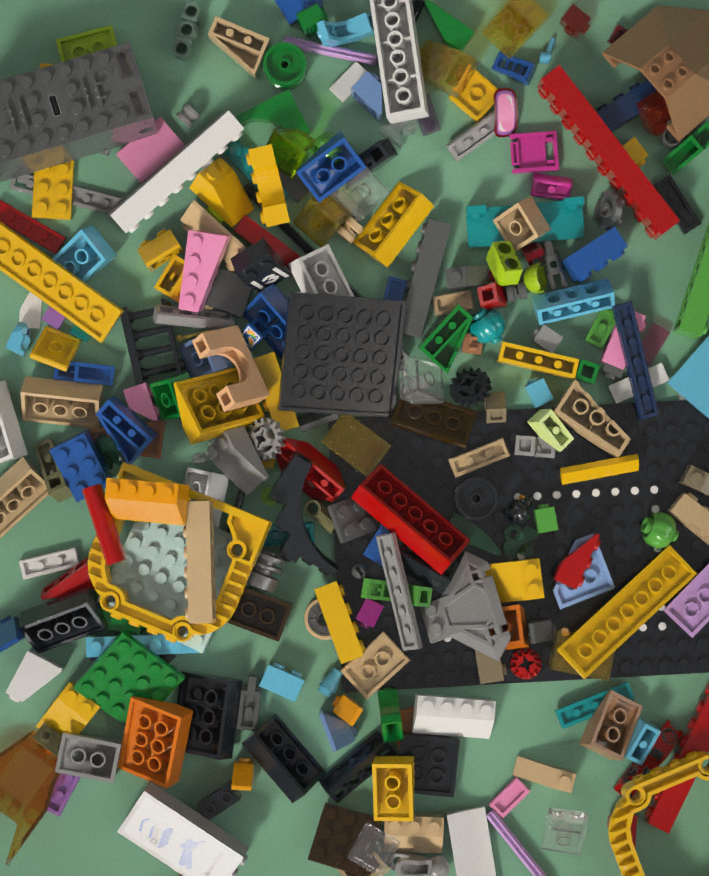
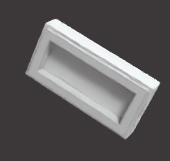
M356 61L329 90L344 103L351 96V87L367 71Z

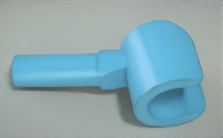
M555 38L550 39L547 52H540L539 63L548 64L550 62Z

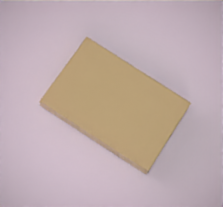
M385 631L365 647L364 656L351 660L340 670L366 700L410 661Z

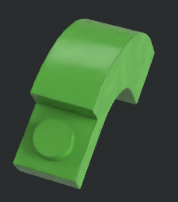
M364 578L361 598L391 601L386 580ZM408 583L412 604L414 606L430 607L433 588Z

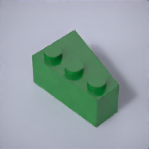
M457 302L423 339L418 348L448 374L473 316Z

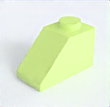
M540 409L527 421L541 439L559 452L574 439L552 409Z

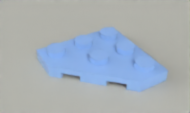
M594 533L574 540L569 554ZM600 547L592 552L591 557L593 561L590 568H586L583 573L585 580L581 587L578 586L576 590L556 581L552 591L559 609L615 588Z

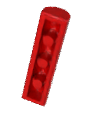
M96 484L83 489L82 492L106 565L110 566L127 560L114 519L105 500L103 485Z

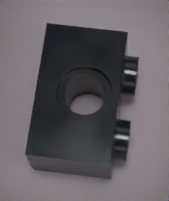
M232 780L198 802L197 807L208 820L213 819L241 800L242 795L238 790H231Z

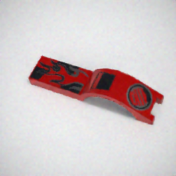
M668 719L662 725L661 733L642 766L633 762L614 785L613 789L620 795H622L621 789L625 783L631 781L636 775H645L650 773L651 769L659 767L677 744L683 731L680 729L678 731L670 725L671 722ZM637 789L631 791L630 797L634 796Z

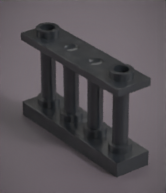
M165 298L161 299L162 305L171 306V303L167 302ZM127 307L121 308L124 311L120 317L136 385L145 383V379H148L149 376L177 370L178 374H182L186 370L185 363L179 357L172 325H162L141 331L133 330L132 323L137 319L153 316L154 308L137 312L129 311ZM167 332L169 334L171 344L145 350L137 348L136 342L141 338ZM173 351L175 363L149 369L142 368L141 360L143 358Z

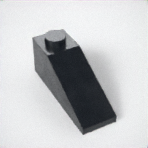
M388 138L379 140L360 154L367 168L345 183L344 187L346 189L399 155Z

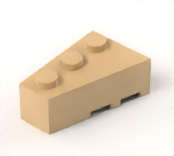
M681 493L667 512L709 545V508L697 503L698 499L691 493Z

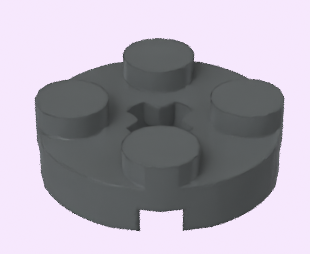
M605 191L602 193L604 195L602 200L598 199L596 203L594 218L600 225H597L599 229L609 231L613 227H620L622 223L621 215L625 198L617 192Z

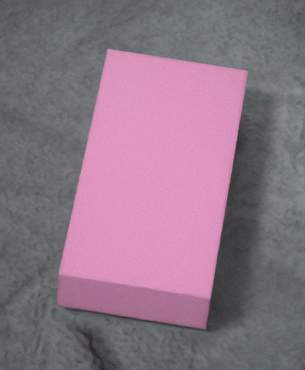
M516 776L488 804L503 819L530 790Z

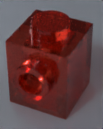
M572 4L561 18L559 24L564 27V31L568 35L578 37L580 34L584 35L591 27L589 25L591 17Z

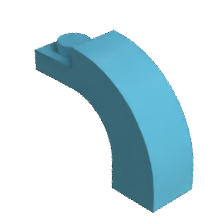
M366 12L341 22L322 20L317 23V34L322 41L323 47L345 45L374 35L372 14Z

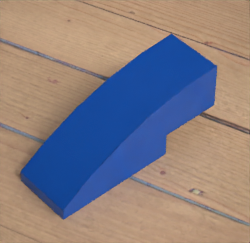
M71 362L66 372L54 367L53 379L113 386L115 366Z

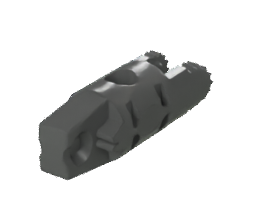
M551 240L543 242L545 255L542 258L551 291H556L557 288L553 276L559 274L562 286L568 288L559 250L553 249ZM555 262L557 267L551 268L550 263Z

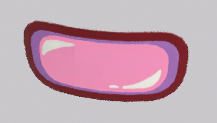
M510 88L497 89L494 93V133L497 137H509L517 129V96L514 90Z

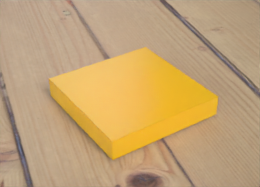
M473 68L448 99L477 123L494 105V93L498 88Z
M45 326L30 353V358L66 372L81 345L82 339Z

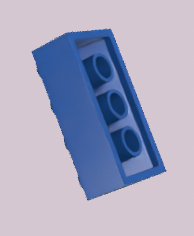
M273 283L251 301L245 308L243 316L249 323L257 316H260L272 328V331L264 340L282 360L288 299Z

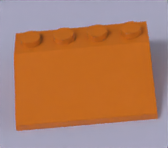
M132 696L129 703L118 768L166 789L179 782L193 710L175 703Z

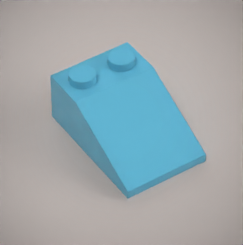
M91 225L81 229L52 259L86 283L105 268L117 254L97 229Z

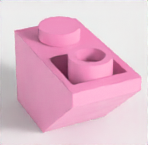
M147 383L123 390L129 409L153 421H160L158 417L160 416L157 405H154V396Z

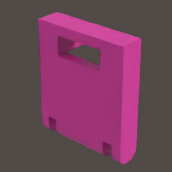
M556 131L509 135L510 139H517V142H510L511 165L519 166L518 169H512V174L559 171ZM545 143H552L553 160L546 161Z

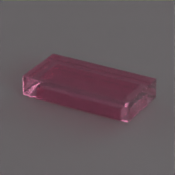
M654 322L642 340L648 366L652 364L670 334L669 331Z

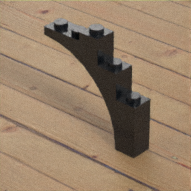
M295 450L270 490L273 500L278 503H285L275 518L277 529L284 533L289 532L279 548V554H281L285 561H293L294 563L301 557V560L307 565L311 566L313 564L318 567L322 574L327 576L330 574L334 577L338 571V565L326 557L315 545L307 532L302 518L301 493L305 478L312 466V460Z

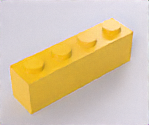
M502 342L497 362L573 380L576 376L579 359Z
M275 352L254 358L255 364L270 394L265 398L266 401L262 402L265 412H270L271 418L275 419V422H280L279 428H283L285 431L300 427L295 411L278 410L281 370Z
M337 581L314 589L340 663L343 664L364 656L363 652L366 649L363 641H358L356 636L359 630L356 622H351L349 617L352 611L349 603H344L342 596L345 595L342 584L338 585Z

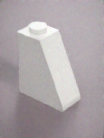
M30 649L24 656L6 693L10 695L9 698L18 703L20 701L23 702L64 671L65 667Z

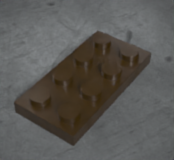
M404 388L391 425L466 449L478 411Z

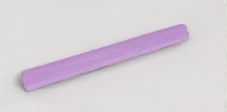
M285 36L283 42L293 43L301 51L354 62L357 61L358 63L373 66L377 64L378 55L338 46L323 47L322 43Z
M489 811L486 814L487 819L533 876H547L496 811Z

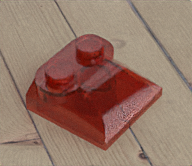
M657 90L636 104L645 131L649 135L653 134L655 136L664 133L668 122L671 120L665 98Z

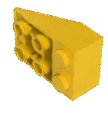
M174 254L154 288L179 304L185 260ZM205 305L204 307L205 310L213 309L212 307Z

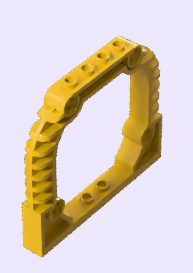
M123 462L117 479L179 484L127 462ZM189 488L188 501L191 499L196 501H213V508L229 514L227 524L233 541L227 546V554L232 558V561L216 600L215 623L188 624V619L185 618V615L172 619L130 601L127 591L120 585L113 583L110 566L106 565L96 535L89 552L88 573L95 590L101 595L100 605L104 610L111 613V617L119 620L125 618L129 620L128 624L138 628L140 625L147 628V632L158 635V633L165 635L164 639L176 643V640L180 642L189 641L195 635L214 632L224 626L233 616L251 571L272 525L271 521ZM114 519L120 536L126 520ZM237 544H240L243 548L241 555H237L234 552V547ZM111 595L114 596L116 600L114 606H111L108 603V598ZM182 626H185L188 629V635L186 637L182 636L180 633V629Z
M705 751L690 752L685 758L671 760L668 762V765L662 768L655 767L650 770V773L636 775L631 781L622 786L621 794L623 797L615 804V808L609 818L608 827L609 842L622 876H646L632 842L630 828L634 813L646 808L651 801L652 795L696 776L702 780L709 781V753ZM708 759V764L702 767L703 761ZM637 789L636 795L630 797L631 791Z

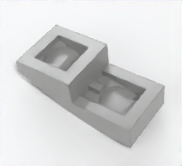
M516 435L515 455L556 458V449L540 437Z

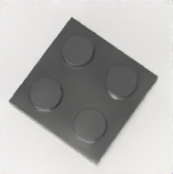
M352 498L327 507L341 544L376 531L372 516Z

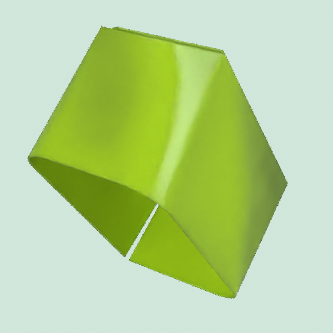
M511 241L493 242L486 260L496 283L500 286L518 284L523 268ZM506 259L508 260L509 265H510L511 268H508V267L505 265V260H506Z

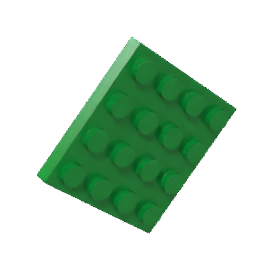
M122 630L76 681L73 689L88 700L91 699L101 706L102 710L125 726L132 696L165 701L185 679V675Z

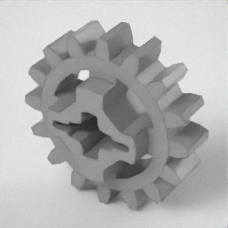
M261 418V420H255V425H249L251 431L247 432L260 460L270 461V458L276 459V453H282L280 447H285V444L282 443V440L286 439V436H282L285 429L279 428L281 423L275 422V419Z

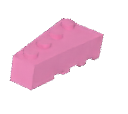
M196 229L188 230L178 309L200 312L204 309L232 235Z

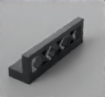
M377 730L328 771L319 782L325 792L338 804L372 775V766L367 769L365 767L373 762L375 756H380L387 748L389 752L384 756H395L397 752L388 742L384 743L382 733ZM358 775L357 779L350 781L353 776ZM339 788H343L339 794H334Z

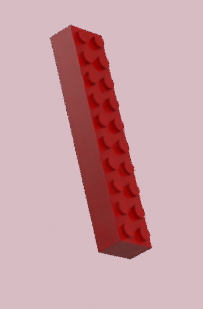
M558 65L541 78L537 86L539 89L537 92L543 100L547 99L550 103L549 108L551 111L561 117V123L567 131L571 130L574 134V141L579 146L582 145L586 150L587 158L590 161L594 160L598 165V172L603 177L606 176L610 181L608 184L614 192L618 191L625 198L624 205L632 209L634 212L632 215L638 223L642 222L645 226L644 231L646 234L656 240L680 221L563 68Z

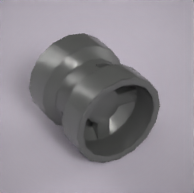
M668 129L660 137L661 144L667 149L675 148L681 142V140L677 141Z
M524 280L519 281L516 285L504 286L508 303L514 302L516 299H527Z

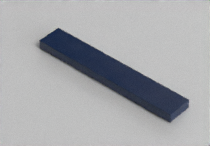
M632 301L613 305L611 307L638 418L643 420L659 415Z

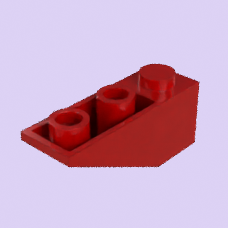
M594 533L563 558L558 565L553 580L576 590L578 586L581 587L585 580L583 573L586 568H590L593 561L591 557L592 552L597 550L601 540L598 539L600 535Z

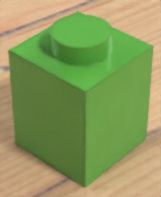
M549 503L537 505L538 509L533 510L537 533L558 530L555 508L553 506L549 507Z

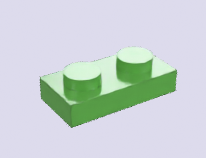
M612 310L599 311L584 339L585 342L599 349L603 348L615 325Z

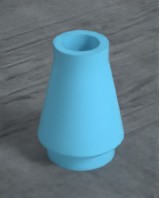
M333 668L319 684L318 691L331 698L336 694L343 673Z

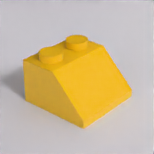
M170 229L158 232L155 239L152 241L148 239L139 245L140 248L137 249L151 272L171 260L174 254L179 255L184 252Z

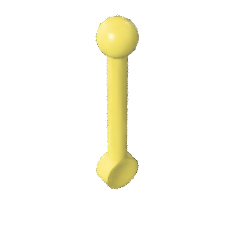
M207 331L197 332L184 336L177 335L176 341L182 342L184 339L197 337L201 333Z

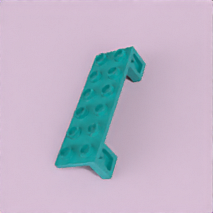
M584 196L564 198L562 201L536 203L551 230L531 243L584 238L582 209L585 204ZM486 205L466 206L468 247H489L493 242L505 241L492 220L514 205L486 207Z

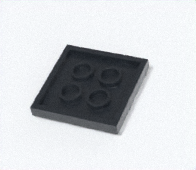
M403 732L399 756H414L415 794L454 797L460 738Z

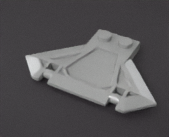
M465 551L452 581L441 597L431 601L430 607L420 606L430 643H435L451 637L499 662L511 639L509 631L503 632L502 626L507 624L495 582L493 576L486 577L485 571L490 569L489 563ZM478 574L479 580L475 581L473 575ZM494 629L496 635L491 636L490 630Z

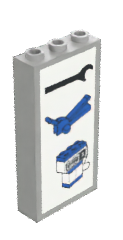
M151 781L117 831L183 876H235L239 870L237 866H243L248 858L246 852L249 846Z

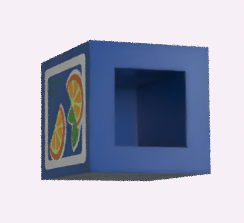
M257 316L241 333L248 348L252 351L272 331V328L260 316Z

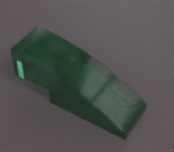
M454 512L452 513L449 522L471 540L468 544L495 555H501L497 545L482 529L468 519Z

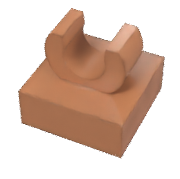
M466 333L463 339L462 353L481 355L483 343L476 341L478 337Z

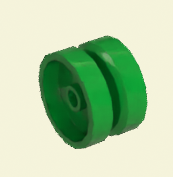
M277 43L270 47L264 56L263 66L266 78L275 88L285 91L291 90L299 86L305 79L307 72L305 55L293 43Z

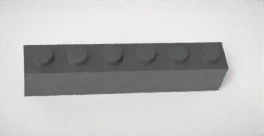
M428 219V223H423L421 234L424 235L423 242H418L416 253L419 254L417 261L413 260L410 271L414 272L412 280L408 279L406 291H409L408 298H403V301H406L403 335L421 339L451 224Z

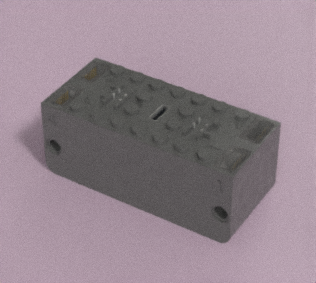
M130 42L0 80V182L157 134L153 113Z

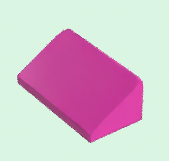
M534 173L531 196L557 200L569 198L572 178Z

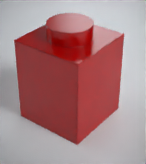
M491 283L477 288L481 307L490 310L507 306L503 286Z

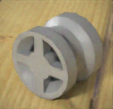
M185 104L183 110L176 114L189 128L193 126L194 120L201 117L188 104Z

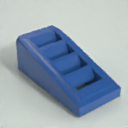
M499 51L492 70L529 85L535 74L536 66L534 63ZM503 59H506L504 67L501 68L500 66L503 62ZM513 62L512 68L509 71L508 68L510 66V63ZM518 65H520L521 67L519 69V72L515 73L518 68Z

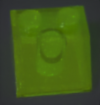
M275 128L266 145L272 144L278 169L293 179L296 171L306 162L316 140L300 129Z

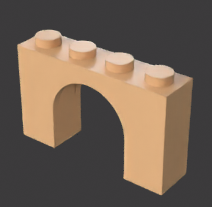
M238 325L203 332L192 341L200 359L221 355L232 361L238 370L239 383L228 385L216 394L224 412L260 403L270 395Z

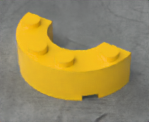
M272 144L248 149L249 153L246 154L248 166L252 165L254 171L251 173L253 184L258 185L259 191L256 192L258 204L262 203L263 212H260L262 224L266 223L267 227L290 222Z

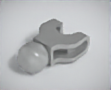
M391 852L387 858V865L398 876H448L450 872L449 862L442 856L429 858L409 852ZM396 857H400V858L396 861V864L393 865V860H394Z

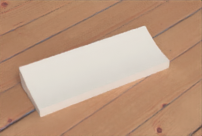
M485 806L446 812L456 876H496Z

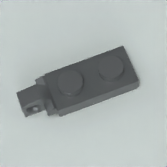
M249 675L248 685H243L241 689L236 729L256 731L261 691L260 686H256L257 676Z

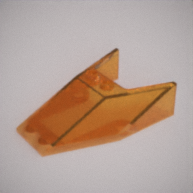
M34 730L0 753V812L13 820L17 826L5 863L7 866L10 865L47 812L59 774L55 772L57 757L32 738L36 734Z

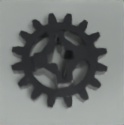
M470 367L469 371H466L464 368L462 374L456 373L457 378H451L453 384L449 385L450 395L455 403H460L461 407L467 404L468 408H471L473 403L478 406L479 401L485 402V396L490 397L489 391L492 390V382L485 371L482 372L480 368H477L476 371H474L473 367Z

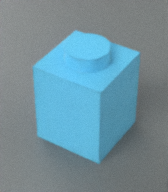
M535 377L527 382L528 386L524 387L534 408L554 399L544 378L539 380L538 377Z

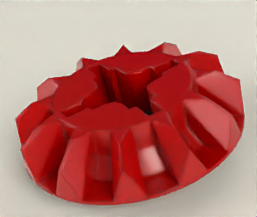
M521 648L514 652L511 657V670L521 679H531L538 675L541 669V658L533 649ZM524 655L527 661H534L529 665L528 672L524 666H518L523 663Z

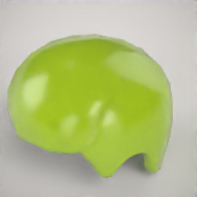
M541 263L530 265L523 275L526 288L536 294L543 293L547 284L546 274L543 271L544 266H539Z

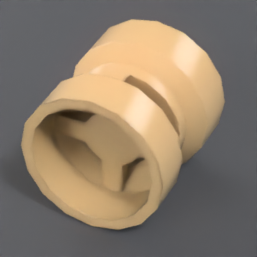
M349 217L346 220V224L340 227L337 233L348 243L352 244L355 236L361 234L364 229L358 222Z

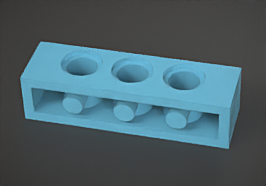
M608 278L532 296L534 312L539 325L611 309V306L615 305L614 291Z

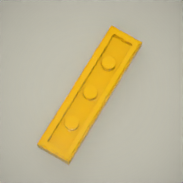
M638 454L560 468L561 483L564 485L639 471Z

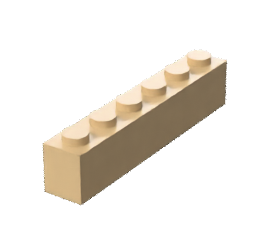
M188 501L186 526L183 527V536L186 538V546H184L183 552L184 558H187V566L184 567V577L187 579L185 599H188V607L185 608V618L188 619V624L215 623L216 587L213 501Z

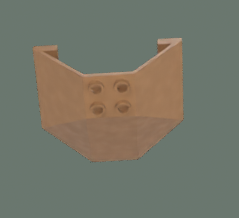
M657 5L602 52V55L613 68L620 63H624L640 70L665 98L672 120L666 128L677 141L684 138L709 116L708 10Z

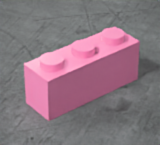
M634 311L639 332H643L647 324L644 321L646 316ZM615 323L600 363H607L624 370L626 364Z

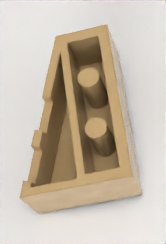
M215 16L208 33L209 39L256 79L263 64L264 56L270 47V38Z

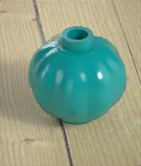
M483 308L473 315V321L470 324L471 336L478 337L476 341L479 343L492 342L494 345L503 339L501 335L505 330V319L500 312L494 309L486 311Z

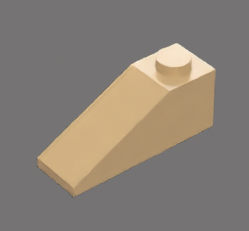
M517 756L512 773L514 776L568 793H572L576 773L573 770Z

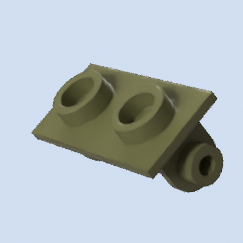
M44 722L32 738L58 758L62 735Z

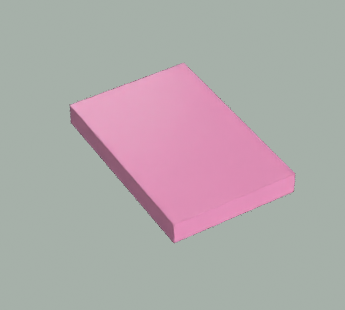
M161 117L155 120L157 134L130 142L116 154L141 184L185 146Z

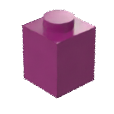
M365 599L356 616V619L359 620L358 624L367 629L369 626L374 628L384 605L372 599Z

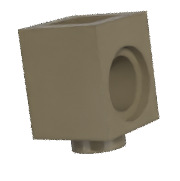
M492 392L490 397L485 396L486 423L506 422L504 392Z

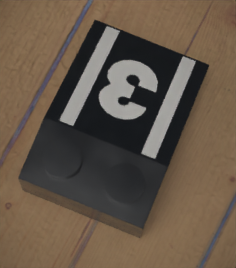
M264 238L230 258L235 274L246 286L259 293L274 283L276 285L292 275L289 266Z

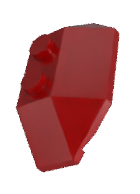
M291 438L284 439L282 443L285 444V447H280L282 453H276L281 472L296 450L312 460V466L305 478L302 491L312 499L335 502L346 488L339 468L310 443Z

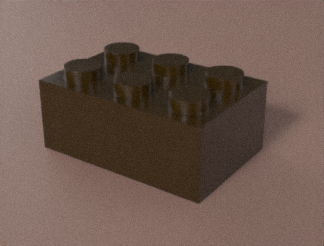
M245 586L238 606L227 623L279 642L293 603Z

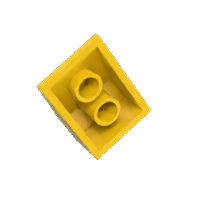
M220 157L198 173L189 187L232 228L241 221L244 215L247 216L254 210L235 171Z
M539 558L489 564L490 569L485 571L486 577L493 576L501 603L544 598Z
M72 680L57 697L36 727L40 729L45 722L60 735L63 732L80 734L101 706L74 690L73 686L76 682Z
M375 756L372 762L374 821H414V756Z

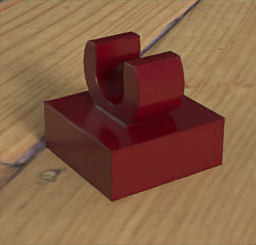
M539 242L528 244L520 249L521 255L529 265H533L532 260L538 258L540 263L543 262L542 256L545 254Z

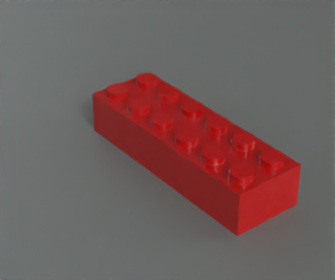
M382 464L359 485L351 497L390 532H395L397 538L441 575L471 541Z

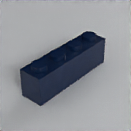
M646 77L645 82L642 84L639 82L635 83L625 95L620 93L613 98L614 102L607 105L604 103L596 109L598 111L597 114L611 132H614L665 99Z

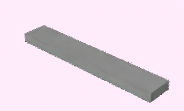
M27 174L11 180L9 189L33 195L32 190L16 187L15 183L17 180L26 184L28 188H33L34 175ZM75 185L72 187V205L105 214L110 213L125 199Z
M396 533L377 535L376 540L403 651L420 649L423 646Z

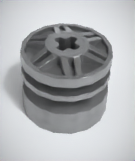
M261 549L247 584L275 593L279 580L272 576L273 572L282 574L283 570L277 568L276 565L285 566L287 561L273 552Z

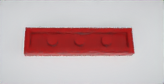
M0 200V222L55 254L60 251L67 239L66 237Z

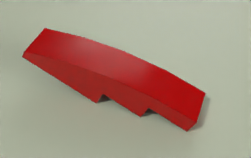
M244 215L234 229V232L247 240L251 245L264 238L287 265L301 257L246 215Z

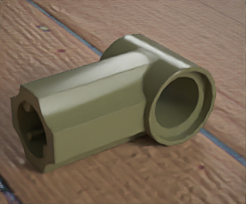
M318 499L307 501L304 505L306 515L312 517L332 534L335 531V527L324 502ZM313 503L318 505L317 513H313L311 510Z

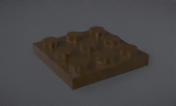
M325 802L308 860L358 876H365L381 821H374V816Z

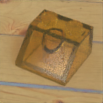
M330 195L320 203L313 196L293 224L319 247H323L337 233V230L343 226L351 214Z

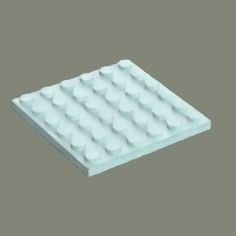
M135 521L123 546L127 560L116 563L111 571L113 583L123 587L129 594L130 601L172 619L185 615V608L188 607V599H185L187 579L184 577V567L187 566V558H184L183 552L184 546H186V538L183 536V527L185 525ZM214 526L217 600L231 565L232 558L227 554V546L233 541L232 534ZM240 544L234 547L235 554H242L243 548ZM112 595L108 598V603L111 606H114L116 603ZM182 626L180 633L184 637L188 635V629ZM213 632L195 635L191 640L180 643L200 653H204Z

